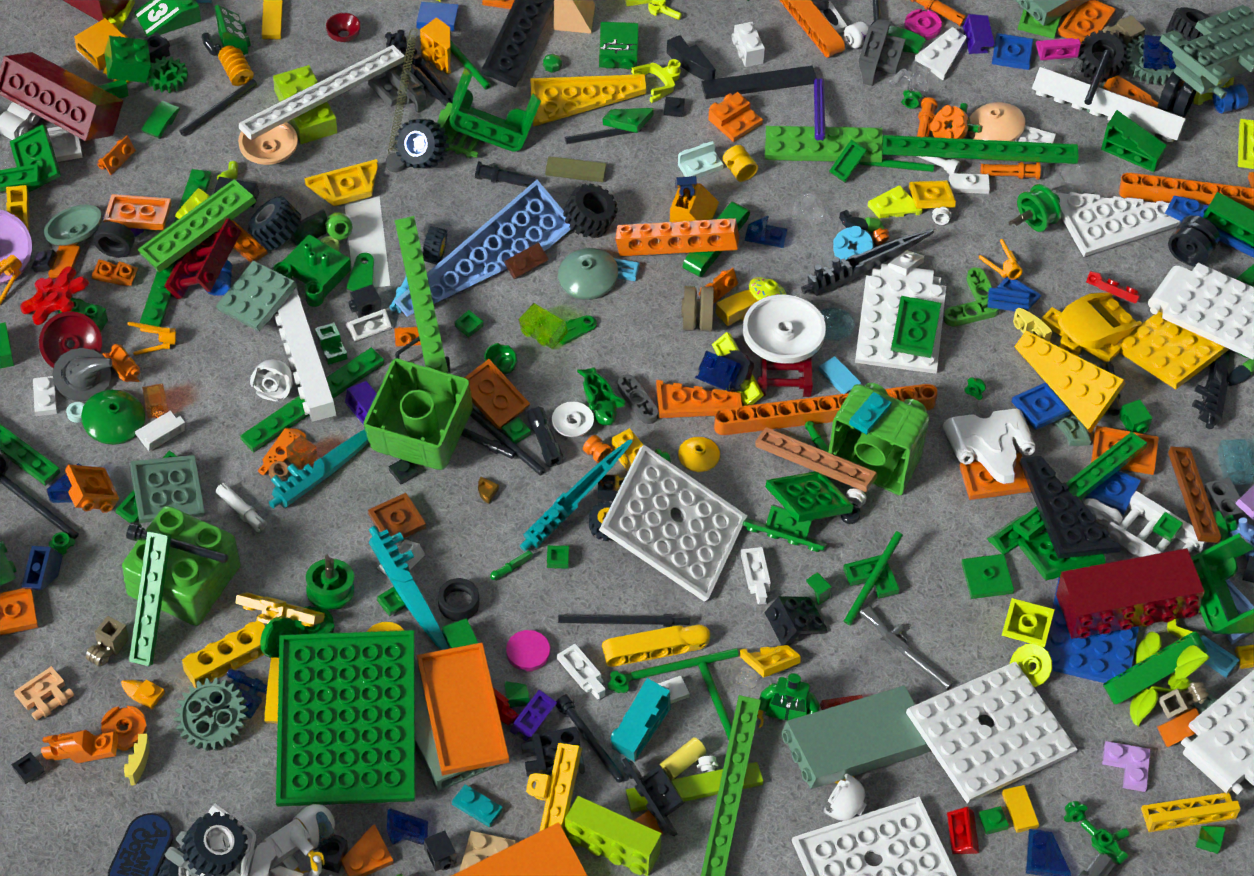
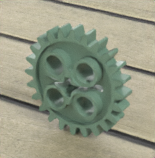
M1146 34L1145 39L1139 36L1138 41L1133 39L1132 44H1128L1125 67H1129V73L1134 72V78L1139 76V81L1146 79L1147 84L1153 81L1154 85H1157V82L1160 81L1164 85L1165 81L1168 80L1171 73L1175 70L1176 64L1172 56L1173 51L1160 41L1162 35L1157 38L1153 34V37L1150 38Z
M206 678L205 685L197 681V688L194 689L192 686H189L190 693H182L185 700L177 701L182 707L175 709V712L180 716L174 718L177 723H181L176 728L179 732H182L180 736L183 739H187L189 745L195 743L194 746L197 749L203 745L205 751H208L211 745L217 751L218 744L226 748L227 740L234 743L233 735L241 736L237 730L239 728H246L241 722L248 720V717L243 714L248 711V708L243 705L247 701L244 697H240L242 692L240 690L235 691L236 687L234 684L228 686L226 680H223L220 684L218 678H215L213 683H211ZM217 696H222L220 703H213ZM197 705L202 706L198 713H193L194 707ZM211 711H214V712L212 713L213 717L209 718V717L211 716V715H210V712H211ZM229 715L230 720L226 724H221L223 717ZM204 725H209V730L206 733L200 732Z

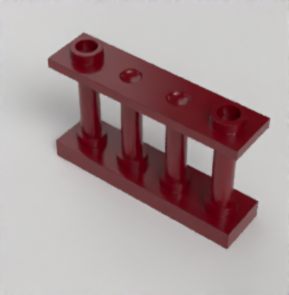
M227 218L220 231L210 235L178 259L164 287L176 299L183 298L188 287L195 284H200L207 292H210L242 231L230 218Z
M760 357L761 376H758L757 383L764 396H766L767 387H799V389H803V397H811L813 387L811 357L796 363L766 362V359ZM767 370H798V373H802V377H799V379L767 378Z

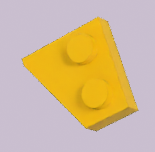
M788 645L760 647V652L748 653L747 649L740 650V657L764 678L801 663V656Z

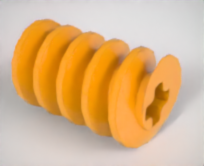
M234 46L222 48L218 58L232 85L242 86L252 80L254 73L248 65L242 50Z

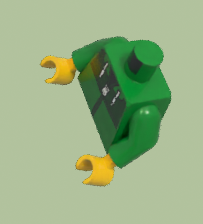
M792 673L788 675V678L780 677L776 684L772 683L765 688L759 697L761 700L757 718L761 720L759 728L762 727L764 722V711L766 716L786 721L818 712L820 704L814 693L810 692V685L801 682V677L798 674Z

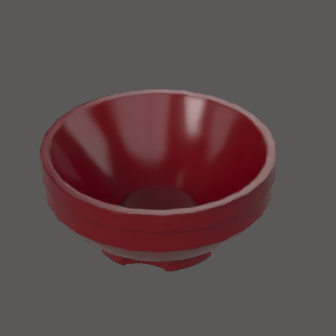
M350 13L335 14L326 22L328 36L337 42H349L360 33V21ZM341 31H347L349 33V35L346 37H341L338 34Z

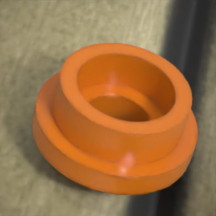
M879 228L872 233V241L877 246L885 243L890 238L888 229Z

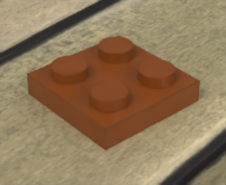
M403 493L368 509V515L379 532L387 529L390 536L401 532L403 538H406L426 529L425 521L407 493Z

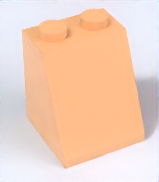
M554 0V30L591 33L595 11L594 1Z

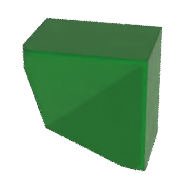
M816 572L806 580L814 589L818 606L830 598L831 585L819 573Z
M510 681L504 682L505 695L509 699V707L527 706L530 702L527 685Z
M1201 826L1195 847L1218 854L1226 828Z

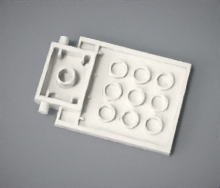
M1197 263L1193 271L1188 270L1183 265L1173 266L1148 301L1151 313L1157 314L1160 311L1163 313V319L1254 359V287L1200 263Z
M882 264L881 269L873 268L872 276L866 275L855 363L937 373L946 286L940 285L941 277L933 276L934 270L911 268L907 275H903L888 267V264ZM901 296L941 303L931 358L891 351Z
M1253 670L1189 723V728L1198 737L1193 741L1185 737L1181 742L1185 747L1183 755L1226 794L1233 790L1237 795H1240L1244 788L1239 783L1244 779H1247L1254 786Z

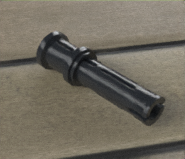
M480 161L475 171V179H489L493 183L502 181L529 187L536 179L535 176L500 169L498 165H494V167L484 165Z

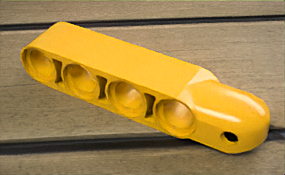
M704 625L672 626L610 638L602 643V648L607 666L615 667L701 650L709 644L710 631Z

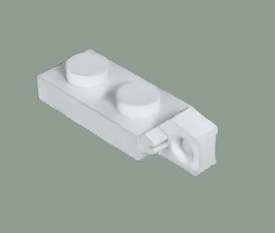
M763 548L741 549V558L748 589L751 594L756 593L758 605L766 604V592H770L771 582Z
M576 644L557 654L558 661L587 693L591 691L598 700L606 696V689L602 685L601 673Z

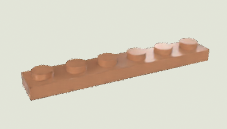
M765 428L755 441L756 447L865 492L868 491L877 478V472L769 428Z

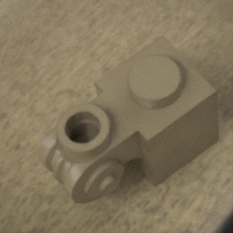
M1131 15L1120 19L1112 27L1106 26L1103 29V33H1106V31H1111L1110 34L1112 35L1116 33L1118 35L1117 38H1122L1124 40L1123 44H1126L1128 47L1129 43L1132 44L1133 39L1138 41L1139 36L1144 38L1146 29Z
M107 616L95 630L97 645H92L88 648L86 659L101 667L107 663L112 654L117 655L129 640L126 625Z
M1192 682L1188 690L1175 689L1158 698V701L1167 718L1173 719L1193 709V704L1204 703V700L1210 695L1206 692L1203 682Z

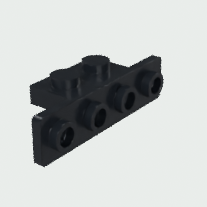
M625 757L622 761L626 767L623 769L630 779L635 780L637 784L635 789L641 797L645 796L648 801L646 804L648 810L652 815L658 817L659 822L657 824L664 834L669 833L675 837L678 833L667 816L682 806L685 801L661 765H658L642 777L634 762Z

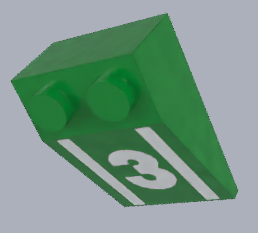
M150 0L134 12L147 37L156 32L162 35L201 22L200 9L196 0Z

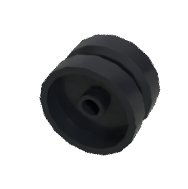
M1173 71L1162 90L1157 108L1170 112L1173 108V114L1185 118L1197 91L1188 83L1184 82L1183 84L1184 80Z
M1186 216L1180 221L1176 230L1169 238V250L1177 260L1189 266L1195 267L1197 263L1204 265L1219 244V231L1215 225L1203 217Z

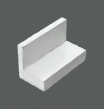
M169 411L135 431V434L150 452L185 431V422L181 416L176 418Z

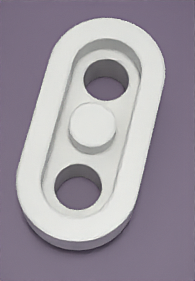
M1086 499L1083 502L1096 517L1095 521L1107 527L1110 522H1114L1119 526L1123 520L1117 509L1110 508L1096 499Z

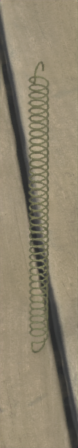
M407 46L406 53L415 51L413 49L415 46L411 48ZM404 62L403 67L412 64V62L408 64ZM412 65L403 68V72L411 70V68H406L412 67ZM401 78L400 83H401V82H404V81H408L409 79L402 80V78ZM403 113L395 115L394 120H396L395 117L403 115ZM393 123L392 130L401 128V126H399L401 125V123L397 125H394Z

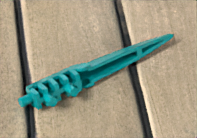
M365 429L347 439L323 457H320L314 462L313 468L307 464L304 469L299 470L294 463L289 465L287 469L292 475L286 482L282 481L278 475H275L271 479L276 486L272 492L274 498L269 501V505L273 509L279 504L285 508L337 471L369 442Z
M632 439L626 441L606 456L567 493L563 492L554 504L523 534L526 540L520 544V548L523 551H527L531 546L537 548L578 508L577 504L620 459L631 445Z
M372 526L369 528L372 538H370L368 543L399 596L440 650L450 649L429 606L409 572L408 564L405 563L414 558L412 551L409 550L400 554L397 545H395L404 540L401 532L390 536L387 529L379 532L376 526Z

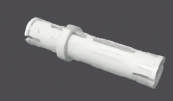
M222 483V485L220 484L217 487L216 493L240 515V519L249 523L256 532H260V529L263 530L266 527L267 522L255 512L256 509L246 504L226 483Z

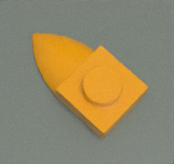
M147 679L144 682L140 680H123L121 682L124 691L129 697L151 710L165 694L163 688Z

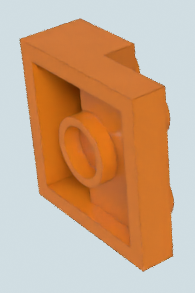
M739 92L734 95L729 93L724 98V101L719 104L715 102L709 108L708 120L733 142L763 124V119L750 109L751 103Z
M69 464L65 469L72 485L68 493L75 508H82L86 512L92 509H99L102 513L112 511L119 501V497L105 468Z

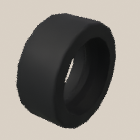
M109 221L99 225L93 240L96 248L103 254L121 258L129 255L135 238L132 231L125 225ZM107 237H113L115 239H118L122 243L112 241Z
M454 578L448 580L440 587L438 606L444 617L452 621H460L466 618L468 620L478 611L480 604L479 592L473 582L463 578ZM461 591L469 594L472 600L465 607L455 608L446 603V597L453 592Z

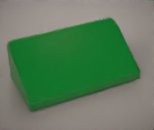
M1024 515L1016 517L987 538L1002 554L1005 555L1018 546V539L1023 538L1013 530V524Z

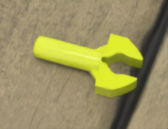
M652 0V4L648 3L650 13L655 16L658 13H664L677 20H680L682 17V13L665 6L666 0Z

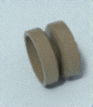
M695 286L684 287V299H682L681 309L683 330L693 331L696 326V318H699L700 330L712 331L713 287L703 286L700 292V299H697V289Z

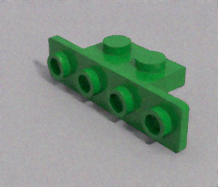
M774 504L771 505L766 524L748 518L742 524L747 527L748 531L759 533V531L766 532L767 536L773 539L782 537L788 539L787 542L800 546L801 543L807 545L809 550L815 552L825 550L828 543L808 537L812 520L797 522L784 507Z

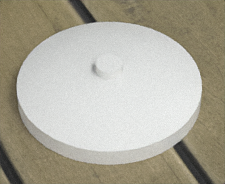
M773 295L765 297L754 303L744 317L743 335L747 345L757 355L772 362L796 363L806 360L821 348L825 338L826 326L820 311L810 302L796 296Z

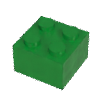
M109 35L104 52L108 79L146 83L151 67L147 40Z

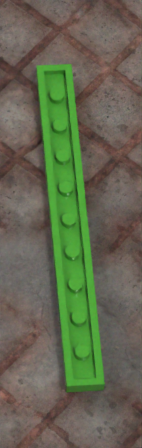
M415 217L395 220L425 366L449 374Z
M738 696L701 876H725L760 699Z

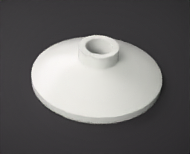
M579 402L563 403L555 409L552 415V424L556 431L567 437H579L586 434L594 423V416L590 408Z

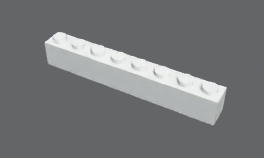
M1043 67L1039 68L1032 89L1036 90L1035 94L1042 97H1047V94L1054 97V101L1062 104L1065 101L1072 103L1071 107L1082 110L1083 107L1090 109V114L1099 117L1101 114L1107 115V120H1110L1115 111L1118 110L1153 136H1155V133L1163 135V140L1172 143L1173 140H1179L1187 118L1100 87L1097 88L1092 104L1086 105L1084 100L1091 84Z
M295 288L274 316L277 326L282 327L279 329L281 340H286V343H283L286 355H291L288 358L290 368L296 371L293 373L295 384H300L301 386L298 387L300 399H305V402L302 403L305 415L309 414L311 421L314 422L336 416V411L297 289Z

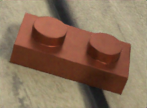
M538 242L505 260L504 264L513 279L549 259Z

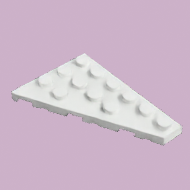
M1070 192L1069 194L1056 193L1060 198L1061 218L1083 257L1177 227L1180 223L1179 220L1165 214L1170 203H1165L1164 201L1153 203L1144 202L1143 199L1136 198L1124 199L1116 196L1104 198L1096 194H1078L1077 192Z

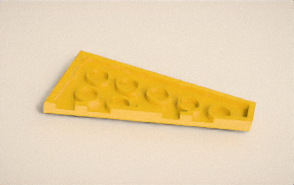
M645 74L530 78L531 96L534 93L541 100L533 120V127L646 94Z
M1025 331L1014 346L1090 433L1126 384L1123 379L1028 331Z

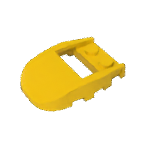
M1111 293L1087 294L1069 304L1058 317L1060 328L1076 344L1088 349L1103 348L1104 344L1117 345L1118 341L1128 337L1135 328H1139L1142 322H1136L1112 298L1113 294ZM1096 309L1114 326V328L1096 311Z

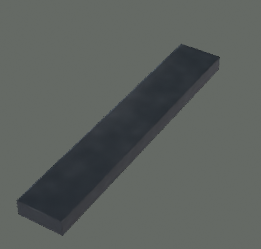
M813 65L704 80L701 81V86L705 99L726 97L729 93L733 95L737 92L747 94L814 84V80L817 77Z

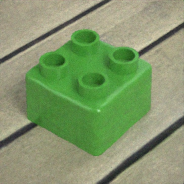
M398 358L393 359L364 420V428L371 448L376 452L437 470H444L449 464L473 409L469 381L466 378L447 374Z
M867 383L865 386L856 384L834 417L828 453L877 472V478L873 482L874 485L897 495H902L922 458L929 423L927 410L917 400L906 399L902 402L888 396L886 390L876 383ZM875 392L892 402L891 408L866 435L849 425V421L869 396Z
M166 506L153 519L146 531L170 534L173 539L217 551L229 557L226 563H222L172 547L169 549L161 610L186 623L198 626L240 568L239 551L235 537L231 533L174 507ZM145 539L137 541L122 563L126 593L137 600L146 545Z

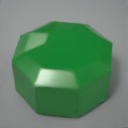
M555 54L546 55L543 59L544 69L551 73L560 70L562 66L560 56Z

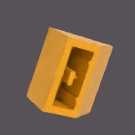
M436 17L420 29L421 55L426 61L433 63L438 70L444 71L449 75L451 73L450 27Z
M700 183L693 187L695 190L693 196H690L688 189H684L683 197H680V188H678L670 207L669 222L713 220L719 201Z

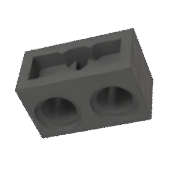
M1230 477L1206 483L1204 489L1213 513L1220 511L1223 518L1227 515H1233L1237 524L1240 518H1245L1246 513L1235 504L1240 499V496Z

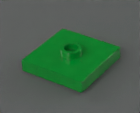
M1004 554L962 559L961 564L971 599L1013 594L1014 588Z

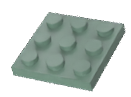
M252 261L215 307L220 312L260 332L298 285L295 281Z
M195 455L130 462L140 523L152 522L166 506L174 507L193 517L204 516L205 511Z

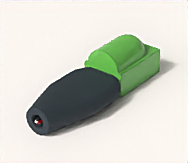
M848 217L842 220L844 226H859L861 229L874 232L879 228L884 229L881 220L878 218Z
M1248 359L1243 365H1239L1231 371L1227 378L1229 386L1244 382L1254 373V359Z

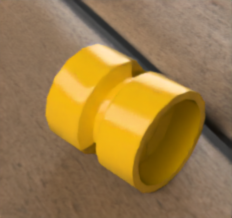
M735 145L725 152L723 162L739 182L751 179L757 173L758 165L750 157L744 146Z

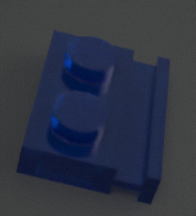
M706 351L698 369L700 370L699 374L695 378L730 392V385L734 383L741 364Z

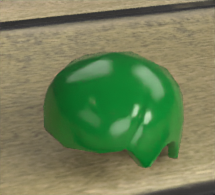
M495 343L488 347L484 354L485 361L490 359L504 375L511 373L518 363L517 354L509 345Z

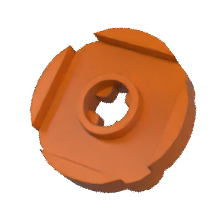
M946 105L935 115L930 123V130L935 138L963 139L969 128L967 126L968 116L960 108ZM950 122H952L953 126L951 129L947 128Z
M127 706V708L114 707L103 716L101 721L102 734L115 732L118 735L117 749L122 751L134 747V743H138V734H146L147 732L144 714L133 706ZM129 724L128 729L125 731H120L119 725L125 726Z

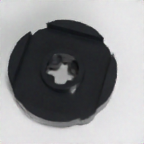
M728 351L730 353L722 355L714 367V377L717 379V385L726 391H744L751 379L754 363L746 354L740 351ZM736 367V372L732 375L730 371Z

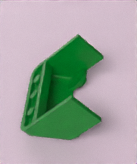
M465 67L454 93L449 120L450 125L458 132L512 152L520 150L523 147L541 103L540 98L532 93L526 111L519 108L512 109L508 113L506 120L471 107L473 94L467 89L473 74L469 68Z
M1240 533L1191 557L1204 589L1199 609L1206 627L1214 634L1254 632V609L1238 614L1225 581L1233 577L1238 570L1235 558L1254 549L1253 545Z

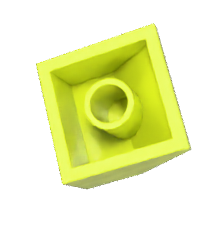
M1012 598L1001 636L1045 647L1055 609Z

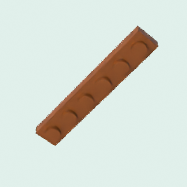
M1171 446L1168 454L1197 540L1200 542L1218 543L1221 535L1191 449Z

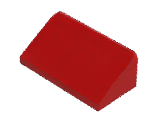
M968 806L947 812L952 854H978L979 845L974 812Z

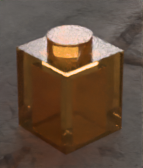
M163 383L142 387L148 419L159 418L167 413L168 407Z
M302 435L286 447L288 462L290 464L294 463L299 470L304 469L307 464L312 466L318 460L316 446Z

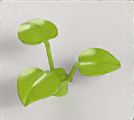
M1149 632L1145 639L1139 643L1134 653V661L1136 663L1155 654L1160 649L1162 640L1159 634ZM1197 646L1187 647L1177 659L1175 673L1170 674L1168 684L1171 689L1152 686L1150 689L1145 688L1135 694L1130 704V716L1133 723L1139 727L1143 718L1151 712L1158 700L1157 691L1169 693L1175 689L1188 690L1192 681L1187 677L1207 661L1210 656Z

